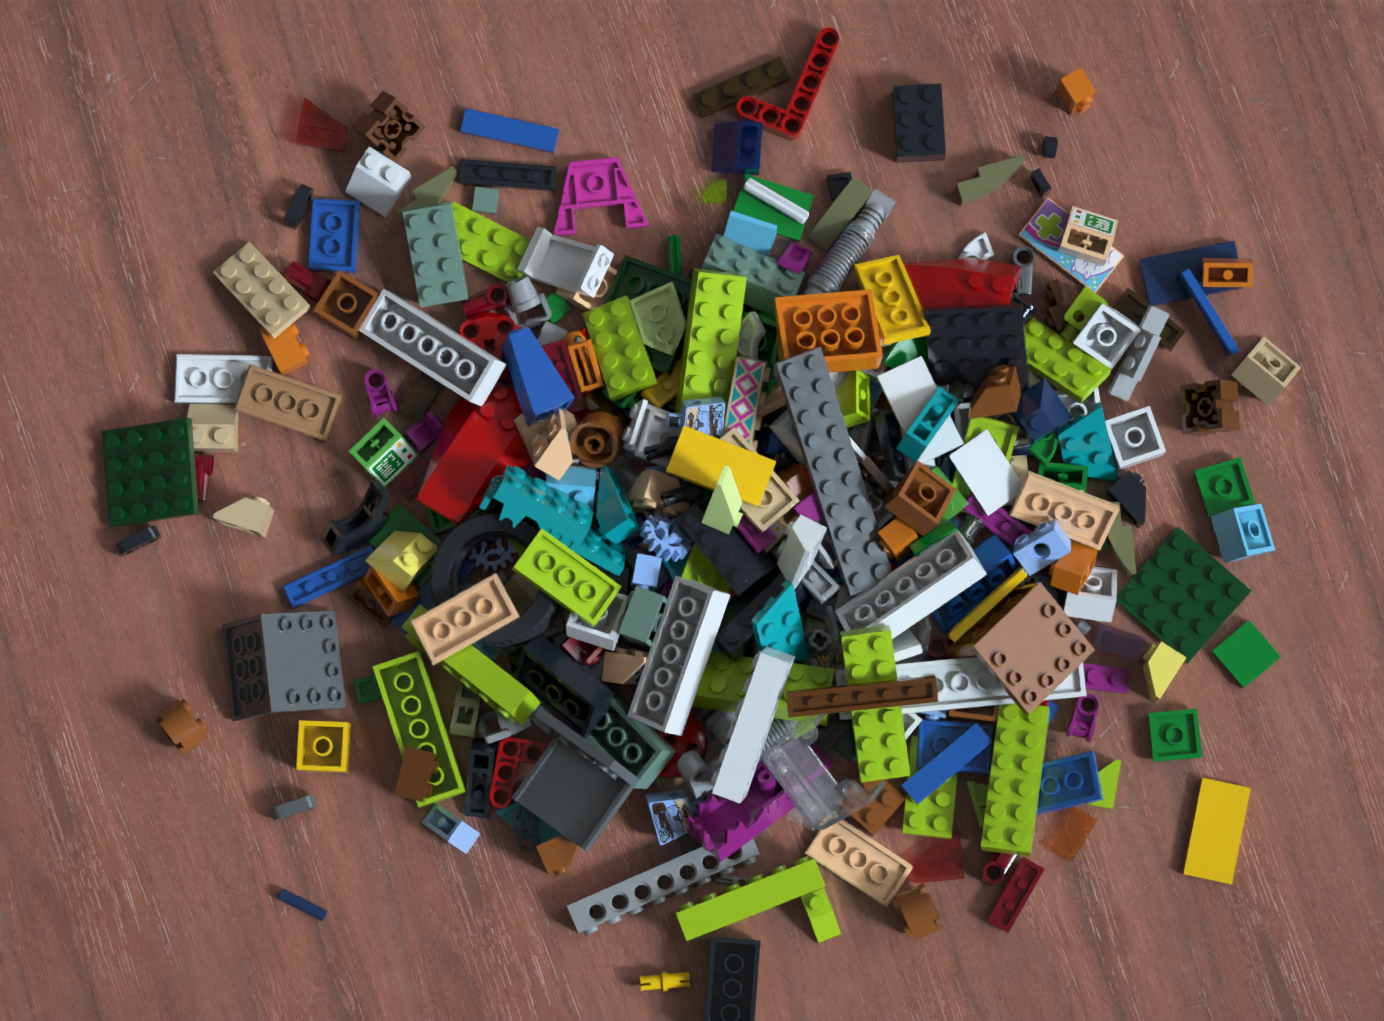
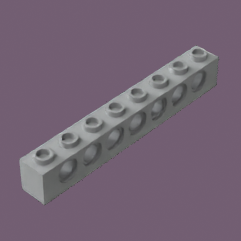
M751 839L739 848V857L737 859L730 860L726 858L720 862L716 858V867L712 870H707L703 867L702 861L706 856L713 855L703 847H700L567 905V908L578 933L584 932L586 936L598 931L597 925L604 922L608 926L621 921L620 915L629 912L630 916L644 911L643 905L652 902V905L655 906L666 901L665 896L673 892L675 896L689 891L688 886L696 882L698 886L712 881L710 876L716 873H720L721 876L735 871L733 866L742 863L743 866L757 861L755 856L760 855L754 839ZM686 865L694 869V876L689 880H685L680 876L681 868ZM663 875L669 876L672 880L670 888L666 890L660 889L657 885L658 878ZM640 885H645L649 889V895L645 899H638L635 896V889ZM622 895L626 898V906L623 909H615L613 907L612 900L615 896ZM600 905L603 908L604 914L600 919H593L590 916L592 906Z

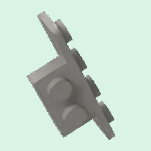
M1148 306L1139 325L1141 331L1130 344L1108 390L1109 394L1125 401L1129 400L1137 382L1141 381L1161 339L1159 337L1169 317V313L1154 306Z

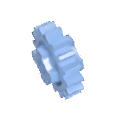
M658 513L654 517L650 515L640 528L642 530L640 536L645 538L642 543L648 544L650 546L648 550H654L656 557L663 555L665 561H668L670 557L674 562L678 558L682 560L692 547L690 545L692 539L687 537L688 534L676 522V518L670 520L667 514H664L663 517Z
M492 538L481 542L482 550L479 555L477 554L476 546L471 549L470 552L473 554L468 558L470 561L477 560L475 563L477 568L483 564L485 572L489 570V567H493L494 572H497L499 565L504 569L507 568L505 564L507 560L513 563L514 560L511 554L518 553L509 540L508 550L506 551L502 547L504 538ZM494 540H497L496 545L498 548L487 551L488 546L486 543L488 541L492 543ZM494 556L501 558L497 561H487L490 557Z

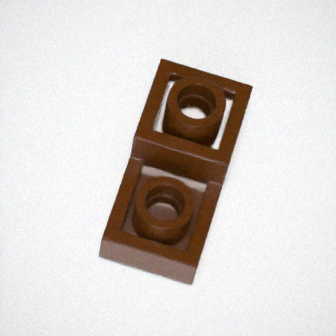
M1056 279L1049 282L1047 285L1048 290H1045L1049 304H1054L1053 307L1048 308L1045 320L1048 328L1053 329L1058 334L1061 332L1064 322V301L1059 281Z

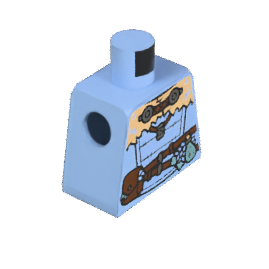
M721 397L683 401L681 413L667 414V427L679 428L680 435L683 426H687L720 439L723 434L725 402Z
M683 789L645 795L660 845L688 833L685 819L689 816L692 819L694 815H697V802H704L703 797L689 801Z

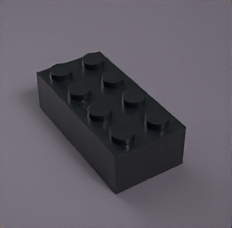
M711 937L705 1021H755L761 940Z

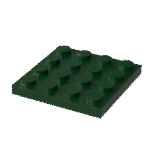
M624 255L602 305L626 295L632 300L673 282L687 322L692 279ZM685 331L673 356L645 345L653 370L671 375L684 345Z
M186 417L102 431L109 527L199 515L192 418Z
M1177 527L1117 594L1116 603L1158 640L1185 656L1184 662L1188 664L1249 595L1251 590L1183 530Z

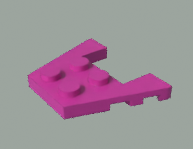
M618 157L570 162L554 235H576L574 210L624 205L626 230L648 227V222Z

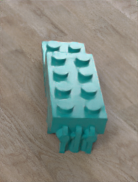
M507 465L502 475L492 478L482 497L483 500L479 508L485 510L490 500L494 498L504 504L499 520L509 518L513 522L512 527L515 528L525 516H528L537 521L540 529H544L578 555L617 576L621 574L624 569L627 550L624 549L622 544L618 543L616 545L612 541L605 540L597 530L590 529L594 511L587 504L570 499L561 490H556L555 492L552 488L548 487L546 482L539 478H531L526 475L524 470L516 466L511 467Z

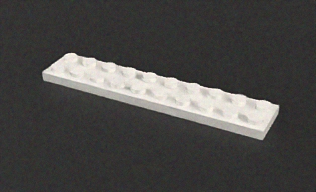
M978 657L896 664L898 679L936 676L938 702L901 706L902 714L1015 703ZM1083 662L1045 700L1086 697ZM845 669L835 670L836 686L847 685ZM839 712L840 720L851 719V712Z

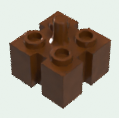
M382 91L370 105L373 111L369 115L363 113L352 128L363 139L370 142V145L377 152L396 163L407 150L404 146L409 139L414 142L425 129V126L414 115L407 112L408 109L396 97Z
M1218 379L1205 381L1204 384L1193 383L1180 386L1181 405H1186L1187 414H1182L1183 434L1205 436L1216 434V432L1224 433L1240 430L1239 411L1234 410L1233 402L1238 401L1237 382Z

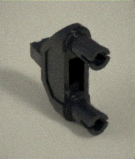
M669 436L661 443L645 446L644 454L649 455L646 457V460L651 462L666 456L671 459L679 437ZM677 477L680 487L661 492V501L665 500L662 504L664 507H668L683 501L688 504L693 503L699 494L701 486Z

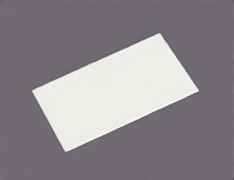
M987 429L949 455L988 516L1018 495L1022 482Z

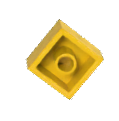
M299 720L296 770L349 773L351 724L348 722Z

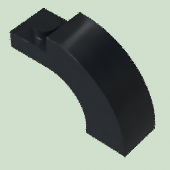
M371 482L362 503L351 515L340 520L329 521L321 541L332 555L343 554L359 548L371 540L387 522L389 515L385 508L391 495L380 482Z

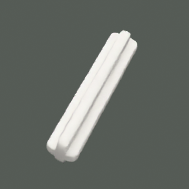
M749 178L744 184L743 189L799 223L804 224L806 222L809 212L752 178Z

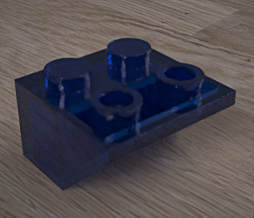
M733 121L715 124L711 172L759 176L763 122Z

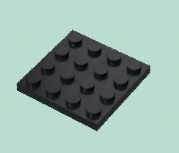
M1023 303L925 307L924 316L931 329L930 335H926L930 375L936 385H949L948 392L957 399L972 400L973 395L992 369L999 365H1008V367H1016L1021 394L1030 388Z

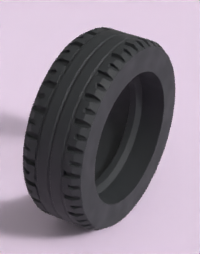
M492 511L490 513L476 514L474 517H469L461 521L458 526L453 527L438 546V552L434 554L431 564L433 568L430 570V583L432 584L430 590L432 599L435 601V607L460 593L458 584L460 567L466 555L476 545L492 538H508L521 543L527 548L539 532V525L524 517L514 528L512 527L513 522L511 519L504 518L499 520L502 511ZM538 589L533 603L525 612L519 615V618L475 643L492 647H512L529 642L550 627L551 622L555 621L560 613L562 605Z

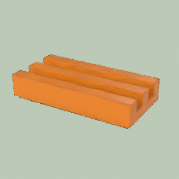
M591 338L567 345L580 392L604 386L605 383ZM583 346H587L597 383H594ZM576 348L579 350L589 383L587 386H585L574 351Z

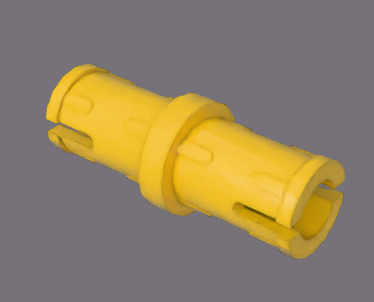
M689 971L671 974L661 972L659 975L647 976L639 975L640 991L656 989L668 991V988L690 987Z

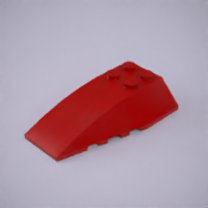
M976 258L903 262L923 312L925 307L1010 304L1013 289L1016 290L1021 271V266Z
M497 381L482 406L472 403L462 396L447 415L416 501L459 525L461 521L468 518L480 507L483 500L482 497L493 477L502 475L507 465L511 467L516 466L522 470L527 469L533 461L514 422L522 414L515 391Z

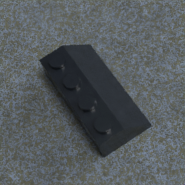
M712 492L693 504L676 520L740 598L778 566L765 550L757 554L735 526H732L730 533L727 534L702 523L713 494Z
M779 566L740 598L736 594L727 603L714 643L734 663L756 643L751 620L764 608L765 603L771 597L775 599L784 589L782 584L786 579ZM800 583L794 589L797 603L805 596L803 586Z
M542 634L522 647L513 678L531 691L541 702L542 706L584 739L587 738L608 711L614 693Z

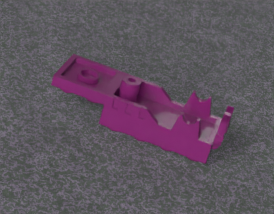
M801 734L757 764L747 796L741 803L724 797L716 800L711 792L704 802L698 801L697 815L692 819L690 816L685 819L687 823L686 830L691 837L697 839L706 851L722 862L797 806L795 793L831 768L832 762Z

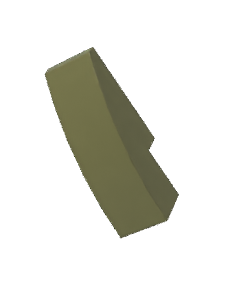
M1024 155L978 167L976 171L977 178L957 183L955 189L960 206L975 202L1005 184L1024 164Z
M453 166L412 190L416 200L396 211L404 226V209L441 203L457 176Z
M854 176L815 226L808 238L828 252L849 222L855 219L857 213L866 204L873 191Z
M1111 502L1119 506V512L1109 530L1106 541L1121 568L1128 576H1134L1136 574L1132 525L1122 526L1119 502Z
M459 681L455 698V706L450 723V735L472 739L475 736L482 698L470 691L461 681Z

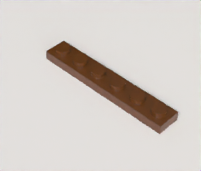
M936 676L786 691L788 718L933 703L938 702Z

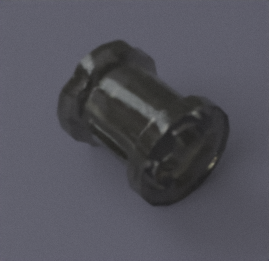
M967 514L965 516L966 521L958 531L972 546L974 544L973 539L979 530H983L985 523L977 516Z

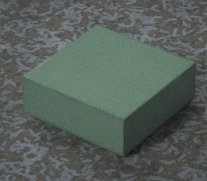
M475 187L472 211L497 214L499 189Z

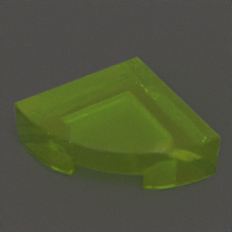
M720 179L711 184L703 194L702 203L726 204L727 179Z

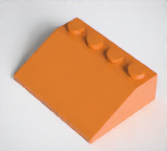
M872 289L775 297L779 361L818 346L822 349L829 373L879 368L883 354Z

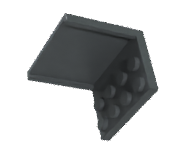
M335 611L259 614L222 625L232 722L280 712L346 708Z
M540 708L535 715L542 721L539 726L555 738L512 798L588 853L640 779L599 748Z

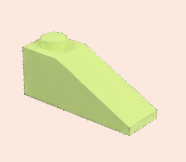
M725 465L702 523L729 534L732 526L738 527L743 513L739 512L742 500L730 467Z

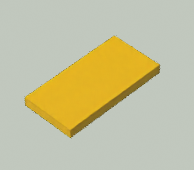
M900 255L853 264V271L860 289H872L878 331L883 345L930 335V326L925 319L924 312Z
M683 426L666 473L714 491L723 468L727 465L731 469L742 502L759 508L776 461Z
M1019 567L949 631V637L954 642L957 641L1028 576L1026 570L1023 567Z
M1201 778L1183 875L1232 885L1251 788Z

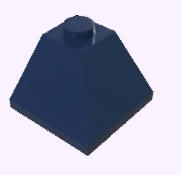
M1045 378L1024 391L1020 396L1017 411L1010 412V415L1019 425V428L1032 446L1073 418Z

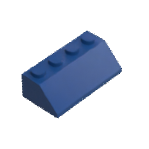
M996 535L983 541L980 546L973 550L987 575L930 613V616L943 634L950 631L1018 569L1011 552Z

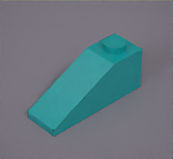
M939 386L896 449L916 462L960 400Z
M605 465L601 467L602 475H600L596 518L600 525L598 531L605 540L609 539L617 545L638 531L640 527L618 474Z

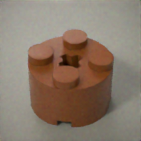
M596 411L588 413L581 420L570 438L571 451L581 459V463L589 467L600 468L616 457L624 444V440H622L624 428L621 419L606 412Z
M177 699L154 718L157 723L160 722V725L163 727L162 730L178 750L182 748L180 751L185 756L206 740V734L209 732L200 718L195 720L192 717L194 712L185 699L181 701Z
M924 883L896 894L897 899L893 901L897 913L903 914L906 923H903V927L908 938L914 937L915 940L943 929L942 924L937 925L936 920L940 919V916L930 893H924L922 890L927 888Z

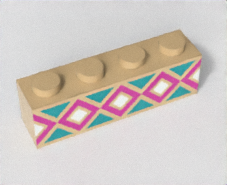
M739 356L736 358L723 436L735 427L757 452L758 440H755L756 430L760 431L763 417L759 416L760 406H765L767 392H763L765 382L770 380L771 368H768V361Z

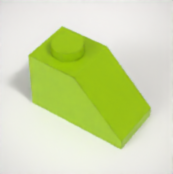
M860 370L851 371L836 391L846 428L870 421V377Z
M1116 759L1098 771L1104 800L1084 805L1108 810L1113 809L1121 760Z
M824 888L800 897L818 943L841 934Z

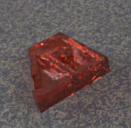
M304 98L296 144L344 152L348 128L332 118L330 114L314 105L309 99Z
M960 831L953 833L951 839L942 840L913 859L915 884L965 879Z

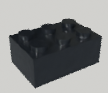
M942 83L893 86L892 102L896 163L944 161L946 146Z

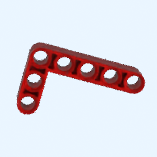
M830 27L820 31L786 111L754 97L744 96L737 102L736 113L738 118L747 124L786 140L792 141L799 138L838 49L839 33ZM830 36L835 42L832 45H825L822 39ZM822 58L826 64L822 67H817L813 64V60ZM811 79L815 81L817 85L814 88L809 89L806 88L803 83L806 80ZM798 101H803L807 104V108L798 110L794 104ZM748 104L754 110L750 114H745L741 111V107ZM770 113L776 117V120L772 123H767L763 120V116ZM788 123H795L798 129L795 132H789L785 126Z
M512 737L505 738L500 742L490 790V801L495 807L502 809L511 805L519 764L535 765L539 758L537 760L529 759L528 750L532 747H538L541 750L542 756L550 744ZM509 742L515 743L517 746V751L512 756L504 753V746ZM508 766L512 769V776L508 780H503L499 776V771L501 768ZM498 791H505L508 794V799L504 804H497L495 802V794Z

